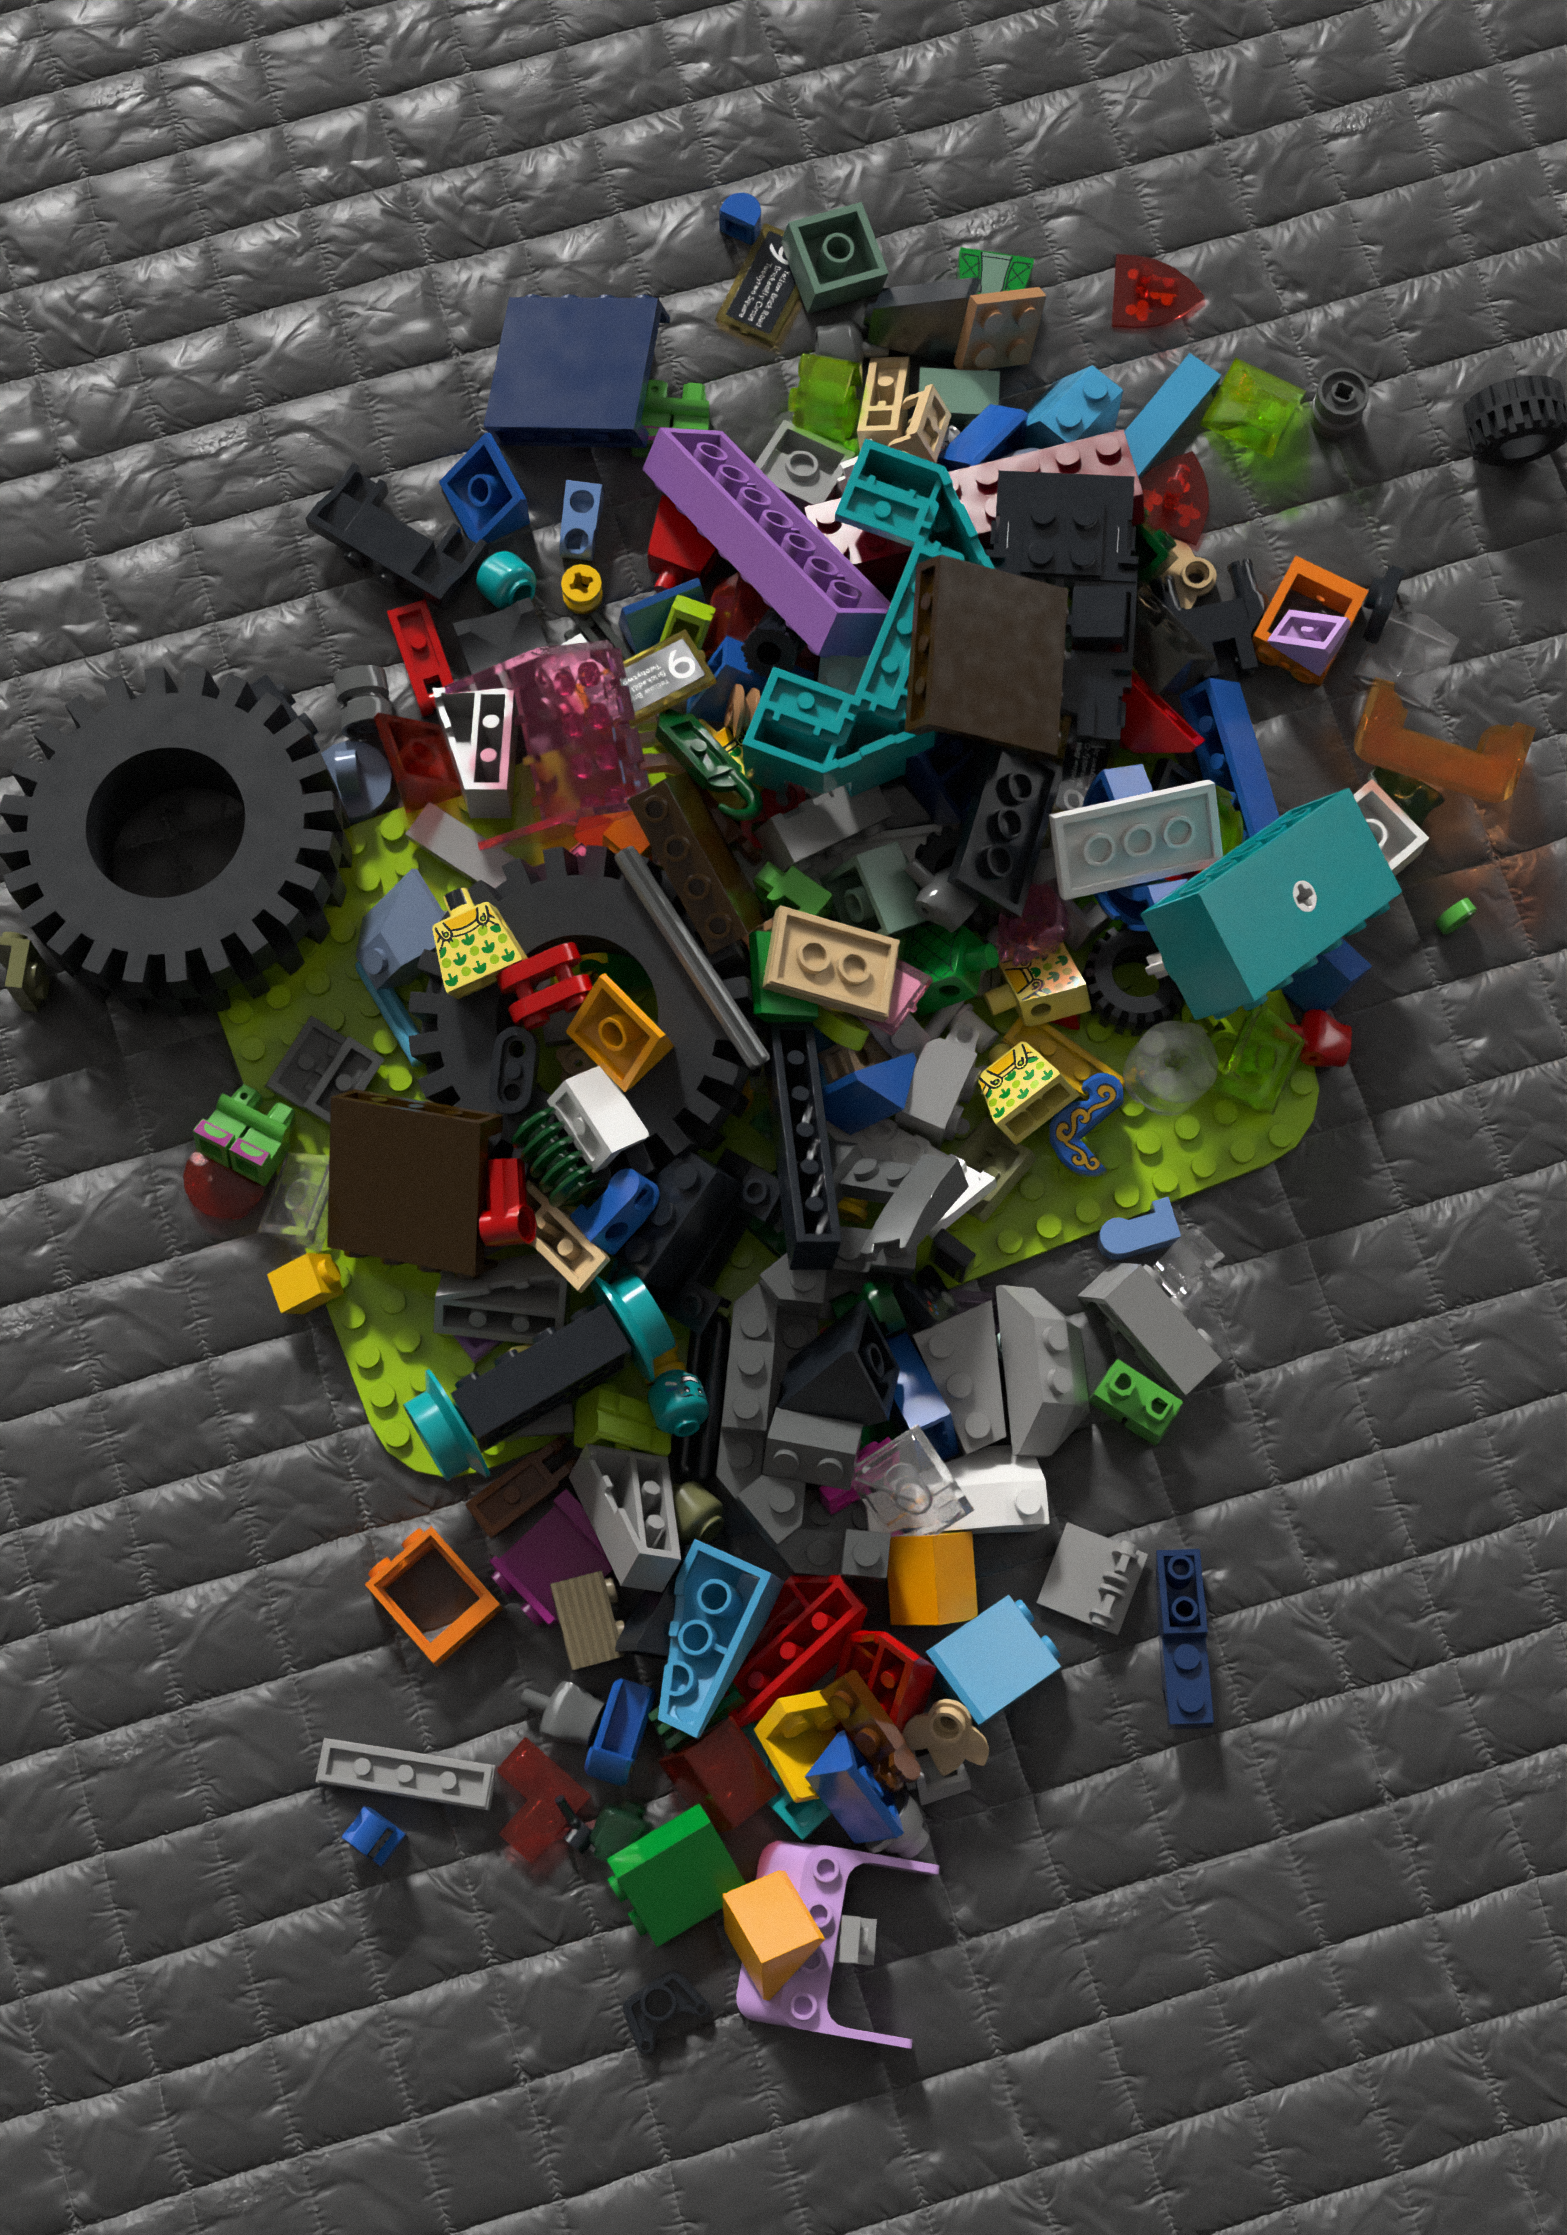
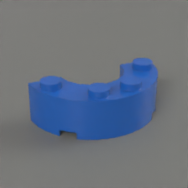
M1143 764L1102 770L1091 783L1082 807L1153 792ZM1162 878L1093 895L1101 908L1113 920L1121 919L1128 924V929L1134 931H1148L1140 914L1187 882V879L1170 881Z

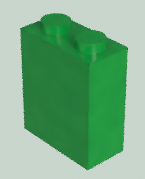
M700 1803L607 1859L614 1872V1875L607 1879L620 1902L629 1898L634 1907L632 1911L627 1913L640 1937L649 1933L656 1947H659L723 1908L722 1894L746 1884Z

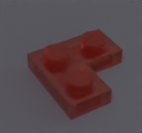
M524 1737L501 1763L497 1772L524 1795L528 1801L500 1831L499 1835L533 1864L568 1824L554 1799L559 1795H564L576 1815L592 1796L528 1738Z

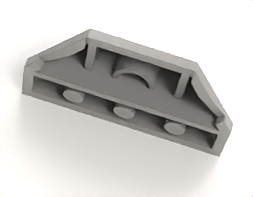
M1000 1285L996 1287L1013 1456L1046 1458L1059 1448L1090 1413L1081 1329L1034 1288Z

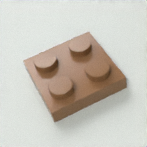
M1040 287L970 295L953 363L959 370H985L1029 364L1047 297Z

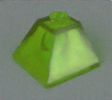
M1235 358L1200 425L1272 459L1307 391Z

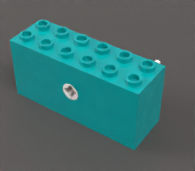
M1350 788L1289 810L1140 914L1159 952L1147 956L1146 959L1149 963V966L1145 968L1147 974H1155L1157 979L1169 975L1177 984L1195 1020L1213 1015L1215 1020H1219L1238 1010L1239 1006H1243L1244 1010L1248 1011L1263 1004L1268 1000L1266 995L1268 991L1273 992L1290 984L1293 981L1291 974L1294 972L1300 973L1317 964L1316 956L1318 954H1326L1343 944L1342 936L1347 937L1364 929L1367 926L1365 919H1372L1388 911L1391 908L1388 902L1402 892Z

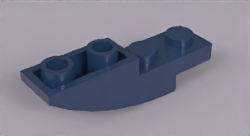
M1200 1549L1156 1550L1159 1653L1162 1692H1165L1168 1730L1212 1728L1214 1717L1206 1644L1208 1628Z

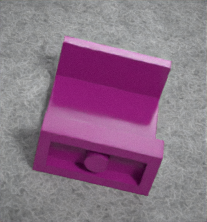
M567 1489L553 1500L555 1506L500 1558L495 1555L489 1561L496 1570L490 1577L507 1595L513 1590L516 1591L525 1601L520 1609L537 1627L543 1621L550 1629L559 1623L550 1584L602 1571L605 1579L613 1571L583 1506Z

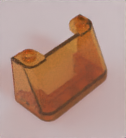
M1374 677L1369 681L1362 700L1353 741L1355 754L1360 760L1367 764L1485 802H1502L1513 794L1536 728L1519 722H1514L1512 727L1500 724L1491 726L1482 733L1476 750H1472L1404 728L1403 725L1408 709L1403 707L1401 697L1394 691L1395 683L1378 677Z

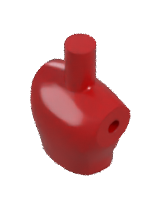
M1312 1009L1304 1013L1300 1026L1276 1020L1272 1036L1298 1042L1300 1059L1306 1065L1314 1067H1344L1350 1055L1352 1027L1336 1021L1325 1011Z

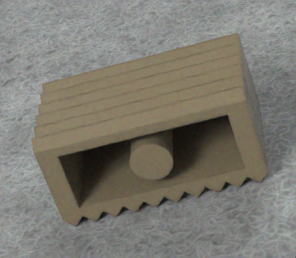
M602 1571L550 1584L571 1670L624 1656L623 1653L615 1652L616 1642L625 1625L623 1620L617 1622L614 1620L611 1605L618 1603V1597L612 1577L604 1579Z

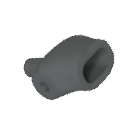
M843 321L827 326H819L815 330L816 368L827 369L843 377H854L861 374L864 357H888L889 349L863 341L860 325L854 321Z
M914 858L904 868V871L922 888L914 902L916 912L922 918L943 926L950 933L954 932L973 913L980 901L947 882L951 867L943 868L932 875Z
M562 1681L551 1697L526 1688L520 1700L521 1705L543 1713L540 1727L541 1734L557 1742L579 1744L590 1747L606 1707L605 1703L594 1698L590 1692L566 1681Z

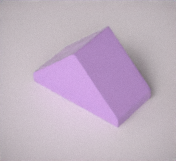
M1289 609L1267 641L1272 647L1320 677L1342 646L1351 622L1347 617Z

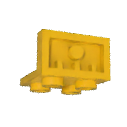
M821 1690L778 1698L753 1729L791 1798L796 1803L820 1798L806 1780L805 1775L837 1735L834 1726L840 1722L819 1693Z

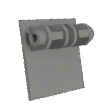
M1067 1522L1036 1603L1118 1636L1148 1554L1137 1550L1138 1546L1122 1540L1119 1543Z

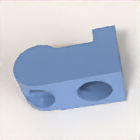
M566 480L559 547L561 558L593 561L596 535L599 531L604 503L602 484Z
M1169 1197L1152 1201L1149 1207L1150 1214L1131 1220L1119 1217L1106 1221L1097 1239L1098 1249L1101 1254L1111 1260H1122L1178 1244L1181 1234Z

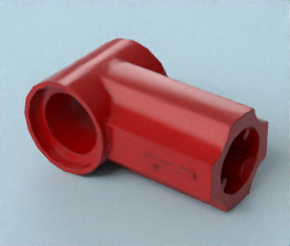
M521 1158L488 1160L487 1208L482 1211L479 1219V1231L482 1241L489 1247L532 1243L537 1233V1221L533 1209L527 1205L525 1163Z

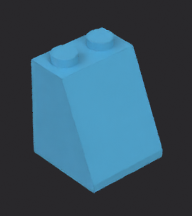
M1093 365L1053 382L1026 411L1029 416L1024 449L1039 448L1040 450L1113 432L1116 426L1123 389Z
M1009 1595L931 1647L923 1656L925 1660L937 1668L934 1679L947 1697L960 1702L969 1710L972 1716V1725L976 1729L998 1715L1061 1667L1057 1662V1659L1061 1657L1057 1647L1047 1635H1044L1042 1638L1039 1637L1030 1625L1035 1621L1030 1610L1020 1599L1014 1603Z

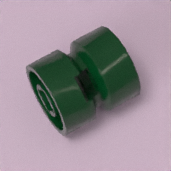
M885 1275L864 1284L862 1292L859 1294L850 1290L829 1300L837 1319L857 1302L866 1300L884 1336L907 1327L904 1316Z

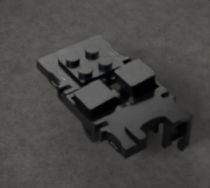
M999 470L996 521L992 520L990 546L994 547V550L987 549L985 553L989 556L996 570L1062 588H1074L1072 615H1068L1065 634H1071L1072 641L1075 645H1078L1079 650H1071V658L1065 659L1063 664V701L1060 715L1078 717L1076 743H1091V747L1106 748V744H1110L1109 757L1118 758L1121 729L1125 728L1126 702H1122L1123 694L1131 695L1139 559L1137 556H1130L1135 551L1136 527H1132L1135 476ZM1127 594H1131V601H1130V619H1129V637H1128V652H1126V648H1127V606H1128Z

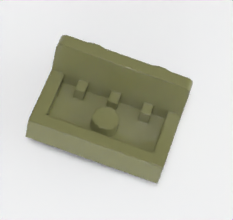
M3 932L2 936H0V963L4 968H8L5 987L22 1010L39 1012L41 999L45 1000L49 992V976L45 975L47 964L31 940L27 939V936L16 932Z
M987 1117L977 1128L969 1133L966 1142L956 1152L955 1156L966 1161V1165L977 1172L982 1173L984 1171L995 1177L997 1187L970 1208L967 1213L985 1223L1037 1159L1032 1150L1020 1143L1015 1145L1008 1136L1000 1132L995 1122Z

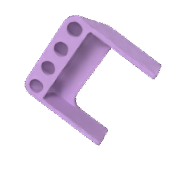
M775 1841L768 1844L763 1849L759 1858L756 1880L778 1870L785 1871L825 1940L770 2001L763 2000L742 1963L736 1994L740 2012L746 2018L757 2022L912 2049L913 2039L850 2029L838 2025L831 2019L827 2010V1998L846 1881L849 1873L856 1866L867 1864L937 1876L940 1865L793 1841Z

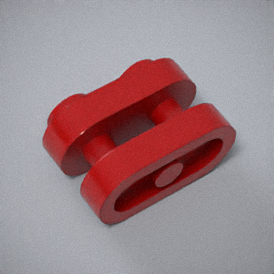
M574 942L550 948L502 970L495 976L502 994L516 993L518 1001L508 1008L515 1026L524 1025L526 1030H533L550 1022L549 1016L565 1009L566 1013L579 1010L593 985L588 974L574 976L572 968L582 961ZM556 976L558 983L534 993L532 986Z

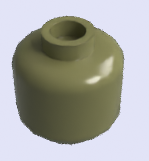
M689 1481L682 1485L678 1483L672 1485L678 1540L685 1545H692L694 1539L705 1544L711 1542L724 1525V1519L722 1518L724 1513L723 1504L696 1481Z

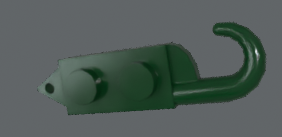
M657 704L655 712L657 720L655 737L703 790L708 789L717 793L736 791L748 804L747 808L741 810L730 808L721 803L718 805L719 811L726 817L737 821H749L759 816L763 809V798L756 787L739 770L740 765L692 713L684 715L662 704Z

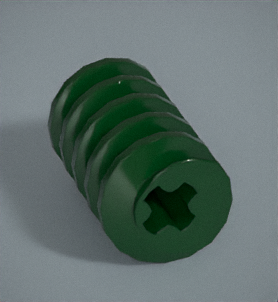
M549 1107L524 1121L511 1139V1144L516 1149H524L521 1153V1160L524 1163H533L530 1168V1174L534 1178H542L539 1183L541 1191L544 1193L552 1192L548 1200L549 1204L553 1207H561L571 1204L588 1194L599 1184L601 1179L590 1182L586 1181L585 1178L593 1170L592 1165H586L578 1168L576 1163L584 1153L582 1150L571 1153L567 1151L575 1139L573 1136L558 1137L560 1131L565 1127L564 1121L550 1124L548 1120L556 1112L555 1107Z

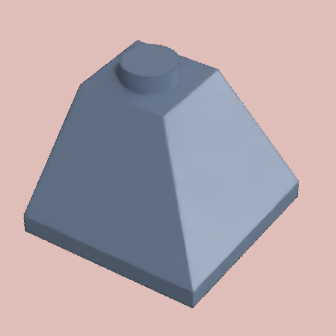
M417 868L411 869L362 918L356 957L376 990L410 985L422 973L417 966L424 949L437 953L432 927L440 922L445 913Z

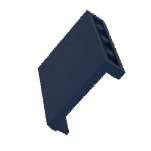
M529 294L525 297H509L483 426L488 433H491L496 444L503 446L646 448L649 433L642 424L641 419L659 323H670V316L659 298L649 295H638L635 298H617L612 295H600L598 298H580L571 294L561 297H542L535 294Z

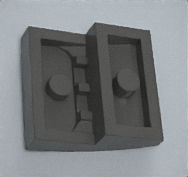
M311 1015L264 1087L297 1108L330 1125L331 1097L354 1089L364 1091L384 1061V1058L350 1036L344 1037Z

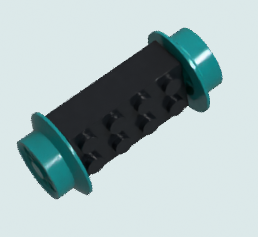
M631 1271L611 1284L596 1276L590 1283L599 1307L595 1309L593 1305H588L578 1310L570 1317L572 1323L556 1331L555 1327L542 1331L532 1339L534 1345L520 1353L516 1349L504 1353L493 1362L495 1367L481 1376L476 1371L463 1377L455 1384L457 1390L451 1393L452 1402L430 1369L425 1371L426 1391L404 1403L403 1407L428 1453L447 1481L469 1468H472L485 1478L490 1477V1471L482 1456L483 1452L630 1367L631 1361L647 1381L651 1382L655 1379L653 1360L676 1347V1343L659 1307L637 1275Z

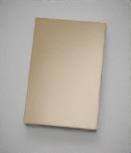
M780 905L775 910L762 988L883 1023L889 1016L900 940Z

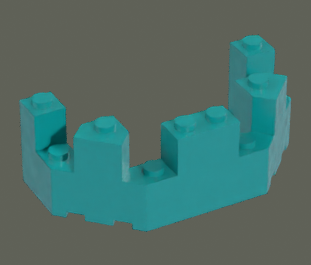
M866 438L835 512V520L912 547L913 549L855 695L776 667L772 668L742 743L745 777L751 783L784 795L789 782L822 794L846 785L850 796L853 797L904 775L906 758L934 747L939 734L938 731H931L922 735L905 732L916 566L938 555H945L995 569L978 539V533L964 504H961L955 492L953 481L946 467Z

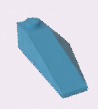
M694 1539L675 1582L674 1595H676L674 1618L673 1621H670L669 1636L671 1641L668 1664L664 1666L658 1720L693 1737L700 1738L765 1626L785 1583L783 1580L768 1571Z

